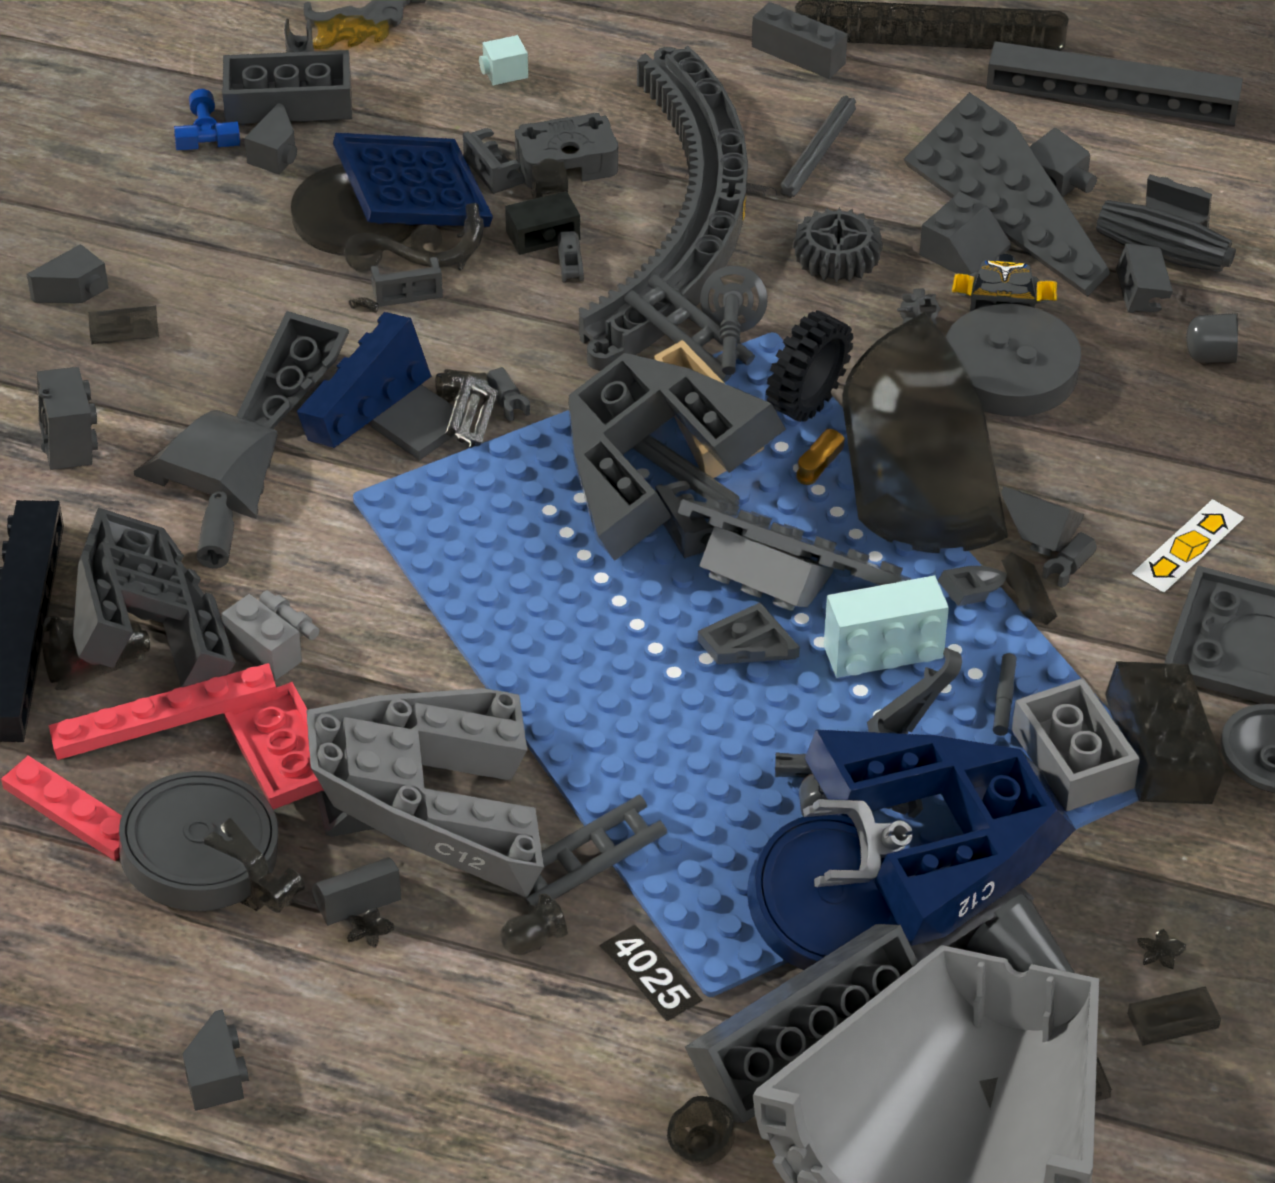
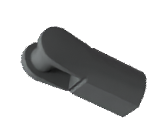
M575 231L561 232L557 237V247L562 282L572 278H579V281H584L578 234Z

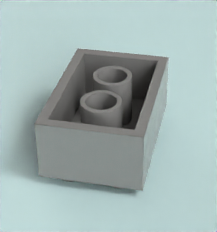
M1084 678L1015 701L1012 732L1032 762L1040 769L1066 812L1135 788L1140 758Z

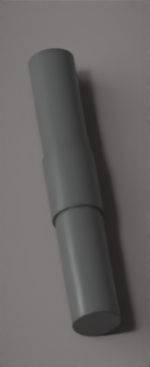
M1006 653L1002 656L997 686L993 732L999 736H1004L1008 733L1013 700L1017 657L1011 653Z

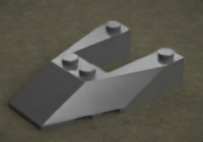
M98 508L78 563L73 630L78 657L92 665L102 664L114 668L133 633L128 613H131L141 620L151 619L163 623L181 687L207 681L214 677L228 675L235 664L215 598L212 594L206 592L204 594L198 586L201 580L195 570H187L181 562L184 555L166 530L150 523Z

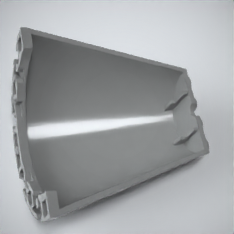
M940 945L756 1089L753 1094L758 1129L761 1138L769 1140L776 1154L772 1161L776 1170L785 1183H1091L1094 1156L1099 978L1031 964L1028 971L1018 972L1008 963V959Z

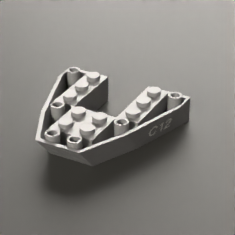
M486 688L391 694L306 710L311 769L334 807L415 851L526 898L528 897L544 868L536 808L426 789L424 787L422 765L511 781L527 752L520 696L518 694Z

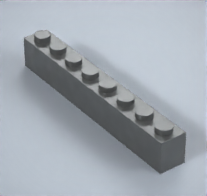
M995 41L988 65L986 89L1235 126L1243 78Z

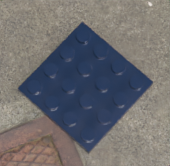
M335 133L333 145L368 222L377 224L453 225L470 228L476 226L490 227L493 215L455 139Z

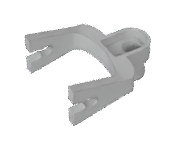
M818 799L813 803V806H807L803 809L804 817L847 814L855 824L861 847V865L859 870H829L824 873V876L814 879L815 887L869 882L877 877L881 868V858H885L886 854L903 850L912 840V835L906 836V833L912 831L906 822L898 820L893 823H875L873 813L864 801Z

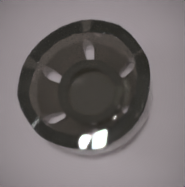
M696 1096L691 1098L673 1113L669 1121L667 1139L670 1147L680 1160L690 1166L705 1167L722 1160L730 1152L735 1140V1123L732 1112L724 1103L712 1097ZM685 1127H689L690 1131L688 1132Z

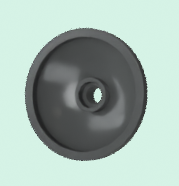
M1275 704L1248 706L1234 713L1225 723L1220 740L1221 751L1229 767L1240 778L1256 788L1275 793Z

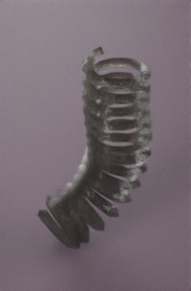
M359 297L358 300L356 298V301L354 298L349 300V305L352 309L357 306H363L373 312H377L379 309L378 303L365 297Z

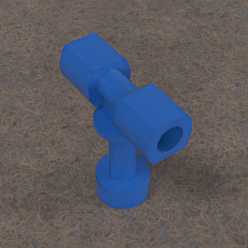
M206 89L193 91L189 96V106L191 112L198 116V119L194 121L193 125L174 126L176 150L199 149L198 143L217 142V147L240 146L238 121L218 123L213 117H210V114L215 109L213 94Z

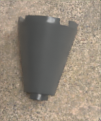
M1019 894L996 910L994 914L997 917L988 926L983 923L967 945L969 951L1008 959V963L1018 972L1028 971L1031 964L1075 973L1032 900L1028 899L1024 894Z

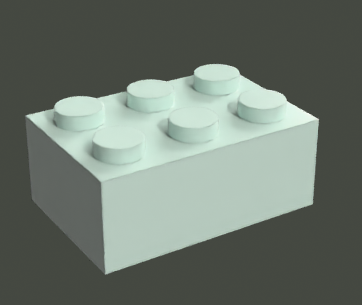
M935 575L827 595L824 648L836 678L883 669H893L920 662H930L944 657L949 607Z

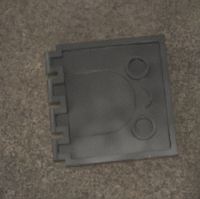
M1197 566L1162 668L1161 677L1262 704H1275V585Z

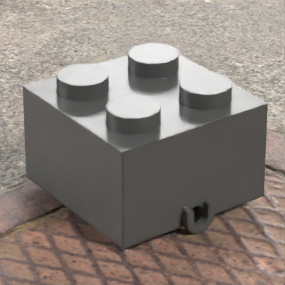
M79 367L37 371L38 419L43 439L41 450L47 455L50 470L92 465V450H98L96 431L91 429L92 424H97V412L95 403H88V401H91L89 381L82 380Z

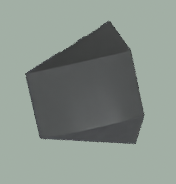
M213 410L196 419L166 447L134 470V476L164 487L171 480L210 495L223 491L227 494L226 505L228 509L256 519L258 502L265 487L266 471L270 467L278 436L277 430L219 410Z

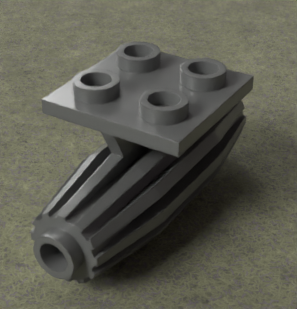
M1149 174L1147 179L1146 206L1107 200L1102 206L1097 220V232L1124 246L1127 243L1160 247L1165 261L1180 266L1221 272L1224 267L1230 268L1236 253V249L1231 247L1232 240L1209 229L1212 194L1198 187H1189L1176 183L1167 177Z

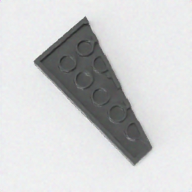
M708 497L707 502L682 499L677 512L687 517L707 518L710 525L733 532L739 531L741 532L740 535L797 556L818 558L819 564L842 571L845 569L849 570L851 575L878 585L911 580L910 577L901 574L903 568L886 561H882L881 566L868 562L870 557L868 554L849 548L846 554L835 549L837 543L820 536H816L815 541L802 537L804 530L776 522L770 525L772 518L754 511L740 510L738 512L739 505L722 499L716 500Z

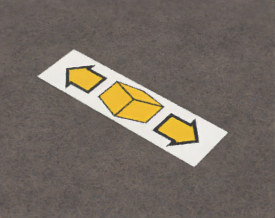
M1212 499L1131 574L1165 593L1245 517Z

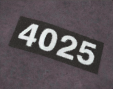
M636 925L629 927L599 945L627 973L666 1021L703 1001L660 949Z

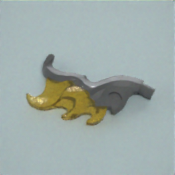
M372 0L362 8L346 6L326 12H315L312 10L311 3L305 2L304 17L306 21L309 19L310 23L314 24L318 30L317 37L313 39L314 49H326L342 40H349L348 47L350 48L361 44L372 35H375V43L385 40L389 35V25L396 27L403 20V10L406 4H410V2H425V0Z

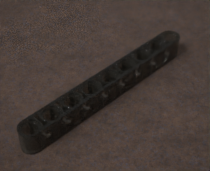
M801 0L795 6L796 13L847 33L848 43L993 49L994 42L996 41L1061 51L1066 45L1069 22L1068 16L1065 13L1053 10L840 0Z

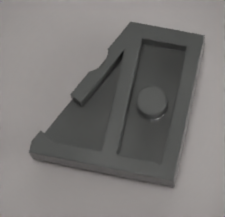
M760 602L698 631V642L717 664L789 660L799 657V645Z

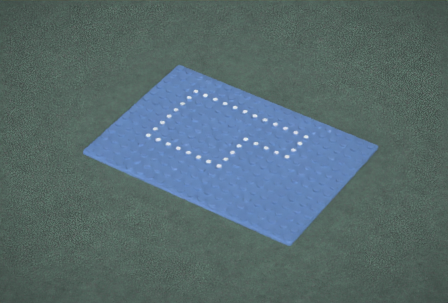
M774 332L741 343L755 355V358L747 366L737 359L736 372L731 375L728 381L724 382L725 384L767 401L769 396L766 395V389L770 386L767 384V379L774 374L770 369L772 363H777L779 360L776 357L778 350L783 351L785 347L783 339ZM723 351L715 353L712 356L716 358L720 354H722ZM833 396L829 402L824 400V408L820 412L816 410V415L812 419L808 417V420L805 422H798L776 410L786 430L766 444L764 450L745 460L730 473L726 471L713 478L739 496L740 507L738 512L740 510L754 511L772 518L770 525L776 522L804 530L802 537L815 541L816 536L829 539L837 543L836 550L846 554L849 548L870 555L868 562L881 566L882 561H886L903 568L901 574L910 577L911 580L935 575L938 581L944 570L966 566H982ZM569 410L355 492L353 494L354 504L485 688L518 694L520 696L526 745L582 824L586 826L639 794L644 798L647 808L638 813L647 825L650 826L659 820L662 821L667 829L666 835L614 864L613 867L702 992L708 997L717 996L788 963L778 956L760 936L752 920L747 898L751 868L761 850L781 827L803 817L800 809L799 787L805 778L775 777L776 752L806 754L816 730L868 732L867 722L877 712L922 680L925 667L939 671L945 663L944 656L941 659L930 662H920L893 669H883L836 678L824 648L827 595L880 585L851 575L849 570L845 569L842 571L834 568L832 575L808 607L795 606L794 610L790 611L773 604L775 598L773 596L762 593L761 598L741 591L742 584L732 579L729 584H725L708 577L710 570L699 566L704 552L684 558L663 524L614 561L598 543L573 458ZM674 416L650 434L699 468ZM826 429H834L841 433L845 438L843 450L825 468L816 482L811 485H804L798 482L796 472L799 469V458L810 449L812 444ZM633 448L623 455L654 490L657 485L662 484L665 486L679 481ZM691 488L686 491H680L675 495L678 497L682 494L691 493L694 501L707 502V499ZM812 557L810 559L817 561L818 558ZM938 582L949 607L945 647L961 654L962 666L956 678L939 693L912 732L908 731V734L937 735L1021 749L1030 759L1012 732L1015 701L1079 680L1081 677L1001 587L990 592L984 602L958 606ZM760 602L800 647L799 657L796 659L717 664L698 642V631ZM1006 653H1011L1017 657L1013 700L1008 733L1004 736H999L993 732L997 686L1002 656ZM1100 699L1101 704L1140 758L1135 788L1067 811L1066 814L1075 829L1165 789L1169 781L1164 771ZM941 794L922 798L923 810L915 818L909 817L907 813L904 815L895 812L892 808L872 811L875 823H893L901 820L911 827L912 831L906 833V836L912 835V840L904 849L964 834ZM625 821L605 832L615 846L635 835Z

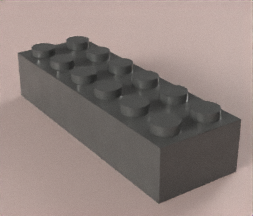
M875 924L685 1046L720 1120L745 1123L755 1116L753 1094L758 1087L919 963L901 925Z

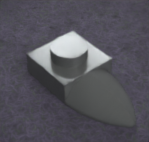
M966 566L944 570L938 582L948 593L949 597L958 606L984 602L990 592L997 590L1003 585L1007 574L986 566Z

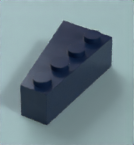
M384 312L377 319L379 323L371 333L366 332L358 341L360 346L349 358L344 357L340 361L334 376L329 381L324 380L297 410L308 441L335 448L432 377L410 317Z

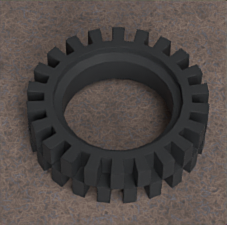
M819 310L810 312L808 318L804 316L800 319V326L795 325L791 329L792 337L786 336L784 339L785 347L783 351L778 350L776 357L779 358L778 362L772 363L770 371L774 372V374L767 379V384L770 385L766 389V395L769 396L767 402L772 403L775 410L798 422H805L808 420V417L812 419L816 415V410L820 412L824 408V400L829 402L832 398V389L837 390L840 385L837 382L839 376H844L847 370L843 366L849 363L851 356L848 353L853 350V343L851 341L854 337L853 333H851V327Z

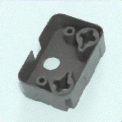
M591 113L569 118L565 117L519 125V129L515 130V158L521 164L519 169L524 175L526 186L532 189H540L566 184V169L581 167L582 182L616 175L618 173V142L616 137H614L606 115L600 116V113ZM565 146H575L576 150L579 151L574 154H566L561 149Z

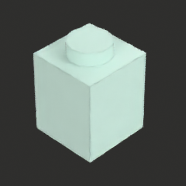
M518 35L482 43L483 56H479V65L482 74L488 75L492 85L528 78V53Z

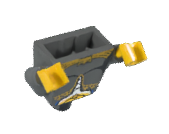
M1001 254L996 258V261H983L979 271L972 272L970 275L955 274L951 292H957L963 298H971L970 311L997 304H1018L1035 308V304H1043L1050 300L1057 301V282L1040 281L1037 277L1032 276L1030 265L1015 262V258L1010 254Z

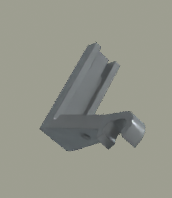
M945 647L943 652L945 663L942 668L936 671L925 667L922 680L877 712L867 722L868 732L908 734V731L912 732L939 693L959 674L962 666L961 654ZM921 799L887 807V809L892 808L893 811L904 815L907 813L912 818H915L923 810Z

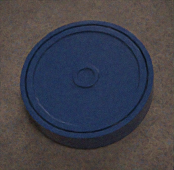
M833 814L795 819L774 833L759 853L751 868L747 898L754 925L766 944L778 956L799 969H807L875 924L898 925L874 883L876 878L865 883L815 887L814 879L824 876V873L829 870L860 869V841L857 829L851 818ZM881 858V866L885 858Z

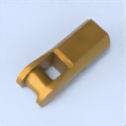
M826 429L812 444L810 449L799 458V469L796 472L798 482L804 485H811L816 482L825 468L843 450L845 438L841 433L834 429Z

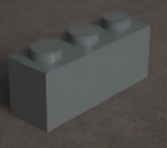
M771 2L767 3L753 16V48L827 79H830L846 64L847 33Z

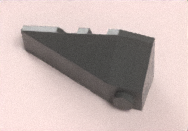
M286 311L236 417L274 429L335 363L349 334V330Z

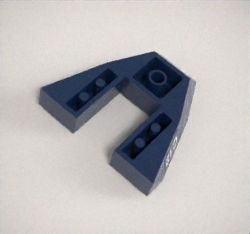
M816 730L805 756L807 764L828 800L864 801L871 811L941 794L964 834L886 854L874 883L897 924L901 925L910 946L944 938L1029 878L1076 830L1040 769L1021 749L937 735ZM836 814V815H841V816L849 817L847 814Z

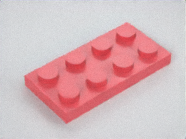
M293 682L277 687L279 698L223 713L231 733L273 810L317 792L324 791L310 764L306 714L308 709Z

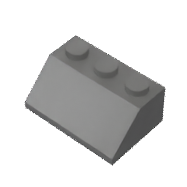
M716 526L713 528L699 565L710 570L708 577L725 584H729L732 579L742 584L741 591L760 598L762 593L775 597L773 604L793 611L795 606L808 607L830 578L834 569L819 564L818 561L808 557L797 556L740 535L741 532L739 531L733 532Z

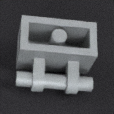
M269 590L264 591L260 595L259 601L248 594L221 613L230 647L256 667L269 663L274 681L302 662L300 637L304 635L309 640H314L320 632V629L312 623L311 617L302 611H295L290 607V602L280 594L274 595Z

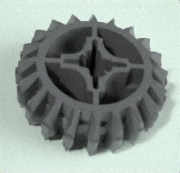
M839 207L837 211H831L826 208L824 213L814 211L812 217H804L803 223L798 224L793 248H795L796 262L801 263L802 270H810L811 276L821 275L823 281L827 278H833L837 283L839 279L845 278L850 282L853 276L862 279L864 273H872L873 267L878 265L883 242L881 241L880 228L874 225L873 219H866L864 213L856 215L853 209L848 212L841 211Z

